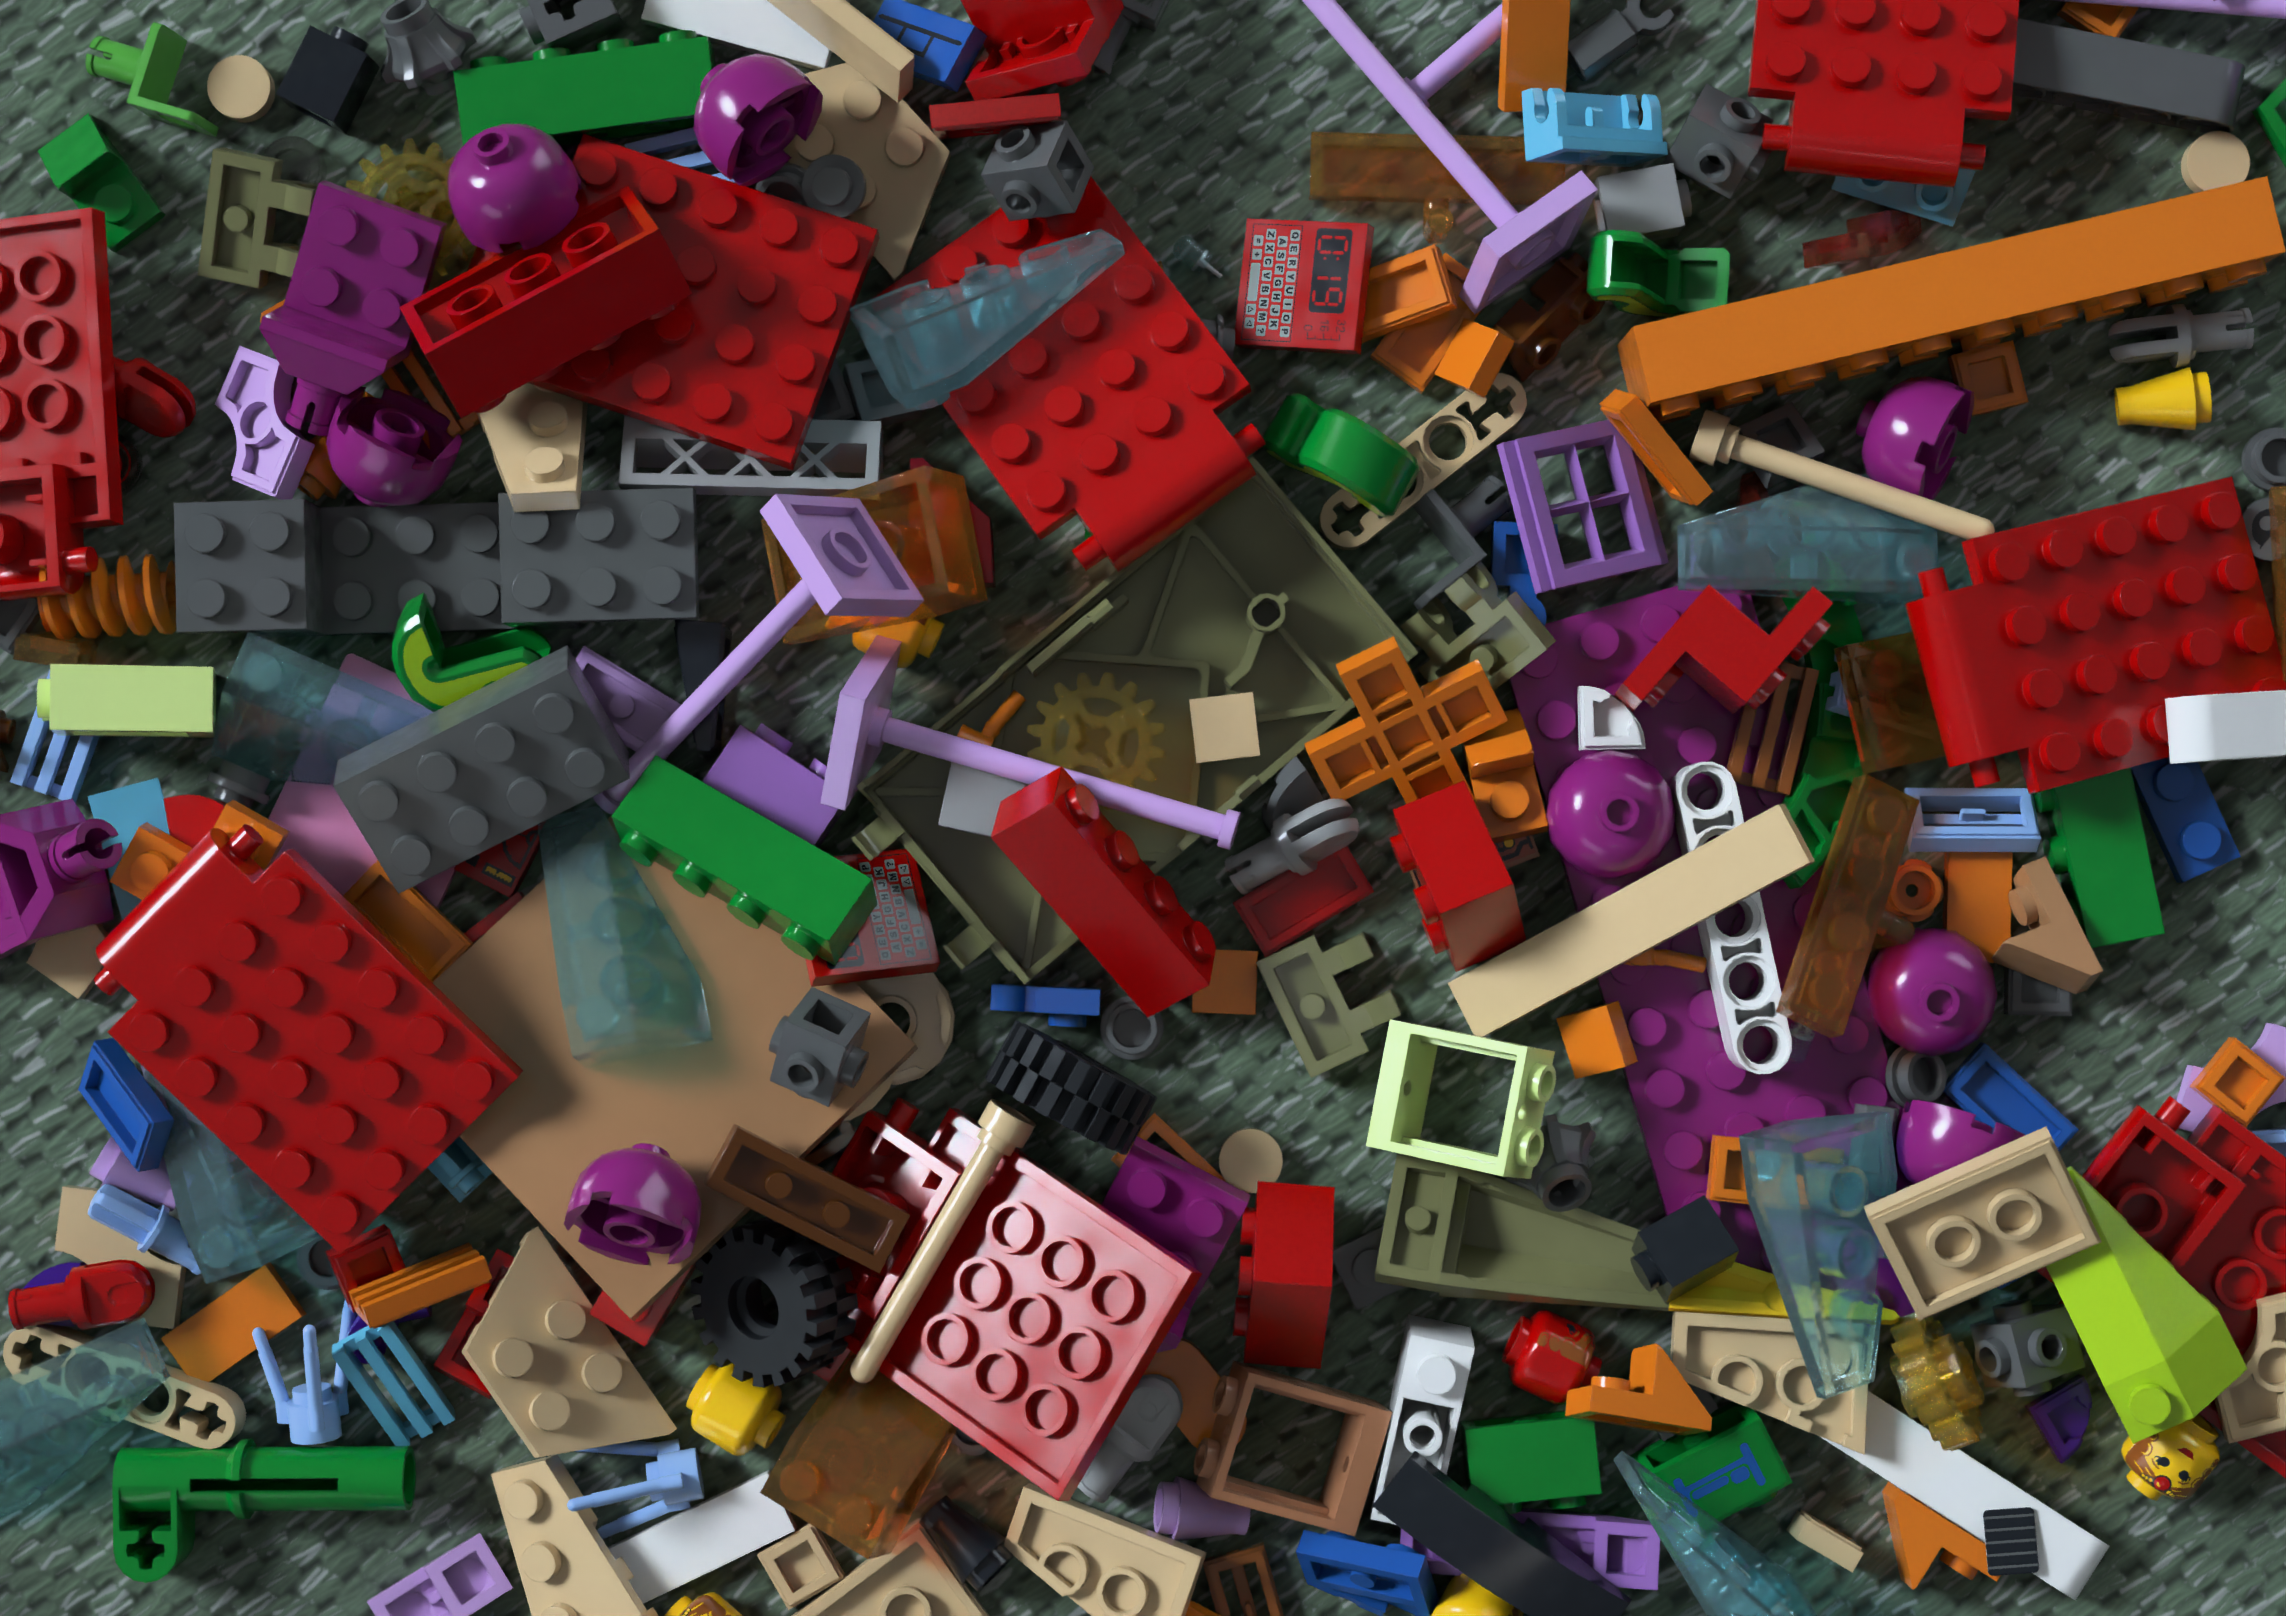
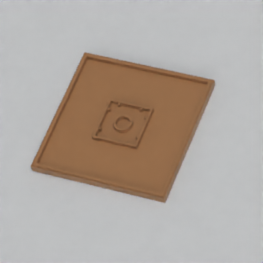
M610 816L445 970L433 984L523 1070L521 1075L459 1137L631 1320L635 1321L751 1210L705 1186L703 1183L734 1124L804 1159L898 1069L918 1047L855 982L815 986L814 988L871 1013L861 1049L869 1052L865 1070L856 1086L850 1088L845 1085L829 1107L812 1099L801 1097L794 1091L771 1082L770 1077L776 1054L769 1051L772 1035L782 1017L785 1015L789 1017L812 988L805 958L791 951L781 941L782 935L761 924L758 929H755L736 919L726 908L727 903L712 894L707 893L702 898L690 893L673 878L674 872L654 861L652 866L648 867L632 859L620 848L619 843L621 841L613 819ZM640 1143L656 1145L666 1150L670 1158L680 1164L691 1175L698 1188L702 1203L700 1224L691 1256L679 1263L667 1265L670 1253L646 1252L650 1259L649 1264L641 1265L609 1258L588 1249L578 1242L581 1229L573 1224L568 1231L564 1221L571 1194L578 1177L593 1160L602 1154L618 1149L632 1148V1146Z

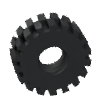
M1017 1020L985 1076L986 1080L996 1085L998 1089L1012 1095L1013 1098L1032 1107L1040 1114L1122 1155H1127L1157 1100L1155 1095L1130 1079L1065 1043Z
M764 1217L729 1230L708 1250L709 1253L704 1254L697 1260L695 1268L702 1272L703 1276L691 1280V1293L700 1295L701 1303L692 1306L694 1320L704 1318L707 1330L699 1333L705 1346L712 1343L716 1344L719 1351L713 1358L721 1367L732 1363L735 1365L732 1376L741 1382L753 1378V1386L763 1388L772 1384L776 1387L831 1364L834 1362L833 1357L843 1354L849 1345L843 1337L854 1333L857 1320L848 1317L847 1311L857 1308L858 1301L857 1293H847L845 1283L854 1280L850 1266L840 1270L835 1260L842 1254L768 1217ZM762 1281L771 1289L776 1298L779 1311L778 1322L770 1316L764 1306L761 1295Z

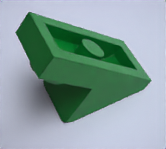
M89 113L38 150L54 185L59 191L70 197L79 209L92 207L105 212L107 247L111 251L116 253L166 216Z

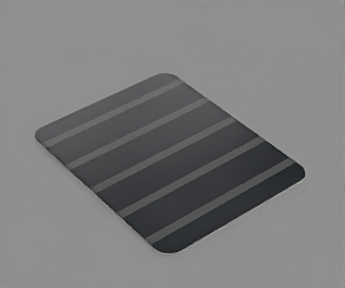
M2031 1507L1984 1511L1983 1522L1988 1573L1991 1576L2038 1572L2039 1562L2034 1510Z

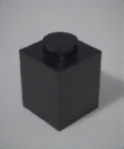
M310 25L276 95L289 107L347 134L380 67L365 53L369 44L363 39L337 26L333 27L329 35Z
M1705 1195L1639 1231L1632 1247L1635 1255L1630 1258L1636 1276L1644 1288L1649 1292L1657 1289L1663 1301L1667 1304L1731 1268L1739 1253V1248Z

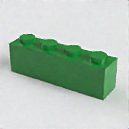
M677 30L661 34L659 36V43L634 46V41L630 39H611L596 44V51L571 55L570 49L556 47L534 52L533 60L508 63V59L501 56L474 59L470 61V69L453 71L463 145L483 130L507 123L527 124L540 129L552 136L561 147L579 145L583 134L608 141L693 128L696 103L701 93V83L707 73L716 66L714 49L707 36L697 37L695 31Z
M658 756L653 758L611 816L621 841L619 846L632 859L648 867L652 866L654 861L674 872L673 878L690 893L702 898L707 893H710L727 903L726 908L736 919L755 929H758L763 924L782 935L781 941L791 951L805 959L813 960L817 955L835 966L877 905L872 878Z
M2131 767L2033 793L2037 811L2039 813L2046 812L2051 834V837L2045 838L2043 841L2044 856H2046L2054 874L2059 875L2062 890L2091 948L2165 934Z

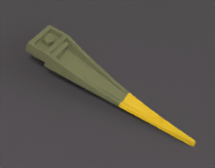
M1397 1153L1375 1269V1282L1439 1292V1297L1893 1325L1900 1318L1894 1310L1797 1282L1734 1262L1732 1267L1665 1304L1657 1289L1649 1292L1644 1288L1631 1265L1630 1258L1635 1255L1632 1247L1637 1233L1641 1230L1580 1208L1564 1212L1552 1211L1546 1208L1542 1200L1532 1191L1487 1173Z

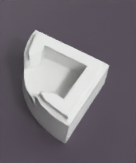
M1591 686L1577 687L1579 751L1646 749L1641 725L1623 702L1600 688Z

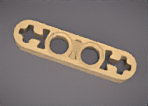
M1498 373L1491 389L1496 394L1504 390L1511 393L1513 398L1507 406L1511 416L1504 419L1497 412L1485 419L1479 425V428L1489 435L1482 440H1478L1471 422L1456 411L1463 405H1466L1469 415L1472 416L1484 406L1487 398L1486 396L1483 398L1464 391L1398 443L1417 459L1420 472L1415 479L1416 486L1413 493L1403 499L1395 514L1379 519L1377 514L1370 510L1362 516L1358 523L1363 531L1361 534L1354 537L1351 532L1346 530L1338 535L1331 527L1337 520V515L1333 509L1342 505L1346 510L1350 511L1361 504L1352 497L1351 493L1341 488L1323 505L1319 517V527L1324 539L1335 548L1354 550L1374 538L1412 508L1424 494L1431 489L1435 490L1519 422L1527 406L1526 392L1522 384L1513 376ZM1441 425L1456 427L1465 438L1464 452L1453 460L1438 458L1430 448V435L1435 428Z
M50 1324L25 1327V1329L13 1331L4 1343L3 1358L5 1365L11 1374L21 1381L192 1446L208 1450L221 1447L240 1434L245 1425L246 1409L244 1402L236 1392L228 1387L186 1375L183 1370L72 1328ZM39 1337L42 1339L40 1349L44 1353L60 1357L69 1352L70 1348L73 1351L65 1362L54 1358H46L34 1365L31 1363L33 1352L24 1348V1344ZM86 1357H98L109 1367L110 1381L105 1389H93L82 1379L81 1364ZM148 1378L157 1379L165 1385L169 1394V1403L164 1411H151L141 1402L139 1391L143 1380ZM189 1392L191 1396L187 1400V1393ZM216 1404L219 1406L217 1416L221 1420L226 1421V1424L211 1431L207 1429L209 1418L192 1410L181 1416L180 1420L177 1419V1415L184 1406L197 1411H203L209 1406Z

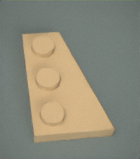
M526 383L508 393L505 400L497 407L487 412L477 413L483 432L486 433L493 451L496 466L514 512L580 509L587 402Z
M1673 1311L1670 1359L1688 1384L1865 1455L1871 1324Z
M557 1454L502 1468L491 1474L532 1616H659L654 1607L649 1610L645 1608L629 1582L634 1576L622 1556L615 1560L596 1530L598 1518L593 1510L588 1508L572 1512L568 1509V1501L573 1498L582 1497L583 1494Z
M1032 1483L1023 1486L1004 1542V1546L1020 1562L1062 1597L1067 1595L1091 1616H1185L1207 1552L1075 1500L1057 1501Z

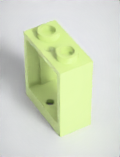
M50 664V679H38L37 716L42 718V721H49V730L59 736L216 738V672L214 667Z
M1390 1019L1366 1146L1502 1177L1531 1179L1533 1167L1539 1162L1544 1147V1136L1540 1129L1545 1103L1551 1098L1556 1084V1071L1553 1066L1555 1051ZM1438 1045L1516 1061L1498 1155L1420 1138Z

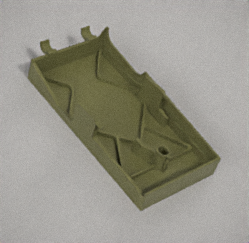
M1252 456L1249 461L1256 472L1253 478L1120 572L1115 570L1001 665L988 680L930 727V729L957 736L962 724H965L982 732L988 719L1015 690L1026 701L1000 730V734L995 738L991 747L1226 815L1228 809L1233 810L1300 754L1305 749L1304 743L1321 736L1355 707L1336 667L1337 663L1392 636L1395 637L1407 662L1419 652ZM1253 692L1260 756L1196 764L1189 699ZM904 749L880 770L856 786L875 807L873 810L878 817L851 839L869 861L877 857L898 839L955 906L970 926L945 945L943 949L961 970L990 948L1009 972L1013 971L1024 985L1027 984L1078 941L1079 938L991 837L944 828L938 825L951 762ZM1098 805L1099 810L1117 831H1124L1132 839L1139 857L1154 875L1202 836Z

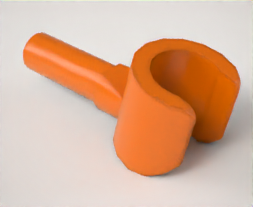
M1013 690L988 719L982 732L962 724L957 737L992 746L995 738L1000 734V730L1026 699L1020 693Z
M1652 948L1624 963V965H1666L1703 973L1706 968L1707 959L1673 950H1654Z

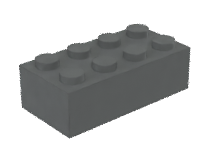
M567 645L339 759L333 787L399 894L630 779L629 752Z

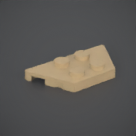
M842 63L806 73L805 75L823 95L822 111L814 130L806 141L796 134L793 140L783 149L792 157L788 163L799 165L807 170L809 165L816 159L825 155L835 154L851 159L861 168L866 179V196L860 208L845 219L878 229L880 239L873 258L896 282L905 273L912 248L920 229L922 230L937 185L940 184L951 157L950 151L903 99L897 103L849 64Z
M535 1227L525 1233L519 1243L520 1249L505 1277L500 1279L488 1301L489 1307L481 1322L474 1327L462 1350V1354L534 1458L665 1436L677 1430L606 1324L589 1314L593 1308L592 1304L539 1227Z

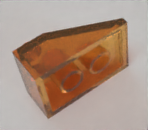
M924 465L831 496L860 499L924 598V601L909 617L826 616L816 602L783 636V643L794 645L932 618L987 601L988 598L964 476ZM762 519L761 524L777 605L800 582L802 577L766 520Z
M851 1351L791 1435L760 1493L866 1559H872L891 1554L958 1428L879 1371L867 1383H860L854 1380L851 1376L850 1368L857 1355Z

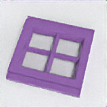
M1609 420L1527 436L1496 445L1535 594L1669 563L1643 462ZM1602 445L1614 491L1588 497L1576 450ZM1563 453L1575 500L1548 505L1536 459ZM1618 503L1629 550L1604 555L1592 509ZM1578 512L1590 558L1564 564L1552 518Z

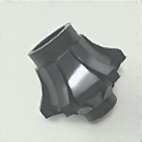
M398 0L385 9L381 14L380 20L386 30L384 35L387 44V55L381 68V74L386 84L405 82L408 89L422 86L428 95H439L455 87L453 71H456L463 64L461 59L464 53L477 42L472 30L445 19L436 8L431 7L428 0Z
M1555 1114L1547 1115L1542 1118L1540 1129L1544 1136L1543 1152L1539 1162L1533 1167L1531 1179L1505 1178L1507 1182L1532 1191L1549 1210L1556 1212L1569 1211L1582 1205L1591 1194L1592 1184L1589 1180L1588 1172L1595 1164V1161L1589 1155V1151L1596 1137V1132L1589 1122L1571 1126L1559 1123Z

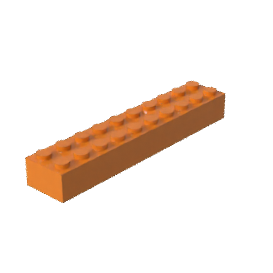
M2265 176L1633 326L1618 343L1617 348L1628 393L1637 395L1661 425L1690 417V411L1700 408V403L1712 400L1716 411L1725 410L1752 402L1753 396L1763 393V388L1775 386L1777 396H1783L1815 387L1814 382L1826 378V373L1837 371L1839 381L1867 376L1877 372L1876 367L1889 363V358L1897 356L1899 357L1901 367L1910 366L1938 358V352L1952 348V343L1960 342L1962 351L1967 352L1998 344L2001 342L2000 338L2015 333V328L2022 327L2024 337H2032L2058 330L2063 327L2062 323L2078 318V314L2083 312L2086 323L2121 315L2125 313L2124 308L2141 303L2142 298H2146L2148 308L2178 302L2185 299L2187 293L2204 288L2205 283L2208 284L2210 293L2234 289L2248 284V279L2266 274L2267 268L2265 263L2285 253L2286 250L2268 177Z

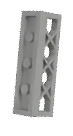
M624 416L619 475L620 490L694 488L696 494L774 496L775 494L861 499L879 498L880 473H884V441L881 421L812 419L794 470H790L660 426ZM636 467L666 468L661 473H636ZM703 469H730V471L725 475H709ZM686 470H688L691 474H683V473H684ZM767 470L795 472L790 476H773ZM752 471L756 476H750L748 474ZM832 472L865 473V478H837ZM816 473L819 477H811V476Z

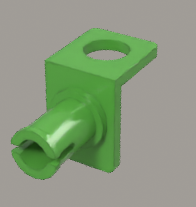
M154 22L150 27L144 49L112 41L104 36H97L92 40L89 48L103 52V56L110 60L87 53V72L91 76L104 77L132 85L126 103L153 119L213 137L217 136L219 127L194 112L167 105L187 44L185 38L167 26Z

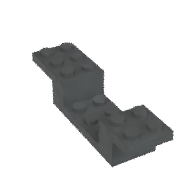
M694 488L581 491L580 509L514 512L507 493H498V502L386 506L382 508L373 506L319 507L305 499L174 503L176 630L180 634L248 632L265 638L395 634L398 619L406 603L423 592L427 595L441 633L510 631L527 627L534 630L581 628V623L700 619L696 490Z

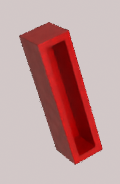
M1061 766L1000 801L991 839L1147 1017L1210 985L1216 953V945L1212 934L1202 922L1194 921L1178 903L1176 894L1169 882L1162 876H1155L1139 857L1132 839L1124 831H1117L1099 810L1096 798L1085 785L1077 784Z

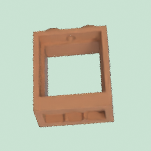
M1233 1360L1229 1376L1223 1375L1215 1389L1212 1408L1217 1416L1210 1438L1204 1437L1201 1440L1195 1455L1194 1474L1198 1476L1196 1484L1211 1498L1355 1536L1393 1412L1373 1399ZM1254 1388L1345 1413L1319 1500L1228 1476Z

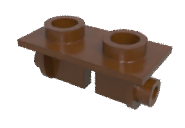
M1576 252L1568 259L1560 257L1530 288L1532 295L1544 304L1538 312L1520 298L1491 327V329L1497 330L1515 341L1508 354V359L1521 382H1524L1535 370H1541L1548 366L1559 353L1561 343L1579 324L1585 325L1591 322L1605 304V301L1593 300L1586 292L1588 262Z

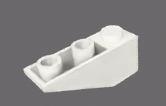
M1408 1314L1389 1410L1393 1413L1382 1446L1372 1505L1414 1451H1417L1447 1475L1475 1350L1471 1327ZM1373 1506L1371 1507L1370 1519L1395 1524Z

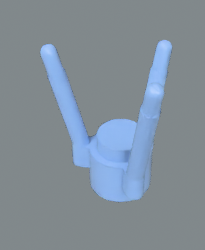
M346 1300L342 1310L339 1341L348 1337L349 1330L357 1315L356 1312L353 1313L350 1310ZM308 1324L303 1328L306 1384L298 1385L292 1389L293 1398H289L264 1329L261 1327L254 1328L252 1336L275 1400L277 1423L289 1424L291 1442L299 1445H314L330 1442L341 1437L340 1416L349 1413L347 1394L349 1380L336 1363L333 1392L330 1383L321 1382L315 1327Z
M679 1438L661 1442L630 1441L574 1451L657 1457V1461L646 1463L647 1481L591 1493V1495L573 1498L568 1501L567 1507L572 1512L650 1495L652 1502L658 1501L599 1527L597 1531L602 1539L619 1532H624L669 1512L690 1509V1501L704 1499L705 1497L697 1449L695 1447L681 1450Z

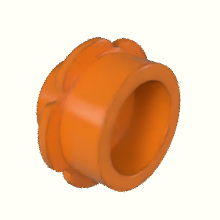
M1908 859L1901 866L1898 864L1892 865L1884 873L1881 880V887L1885 893L1882 895V903L1885 909L1896 918L1904 916L1910 922L1923 921L1934 913V908L1943 899L1944 886L1941 878L1932 871L1931 865L1919 859ZM1910 884L1915 885L1917 888V893L1913 897L1906 894V887Z

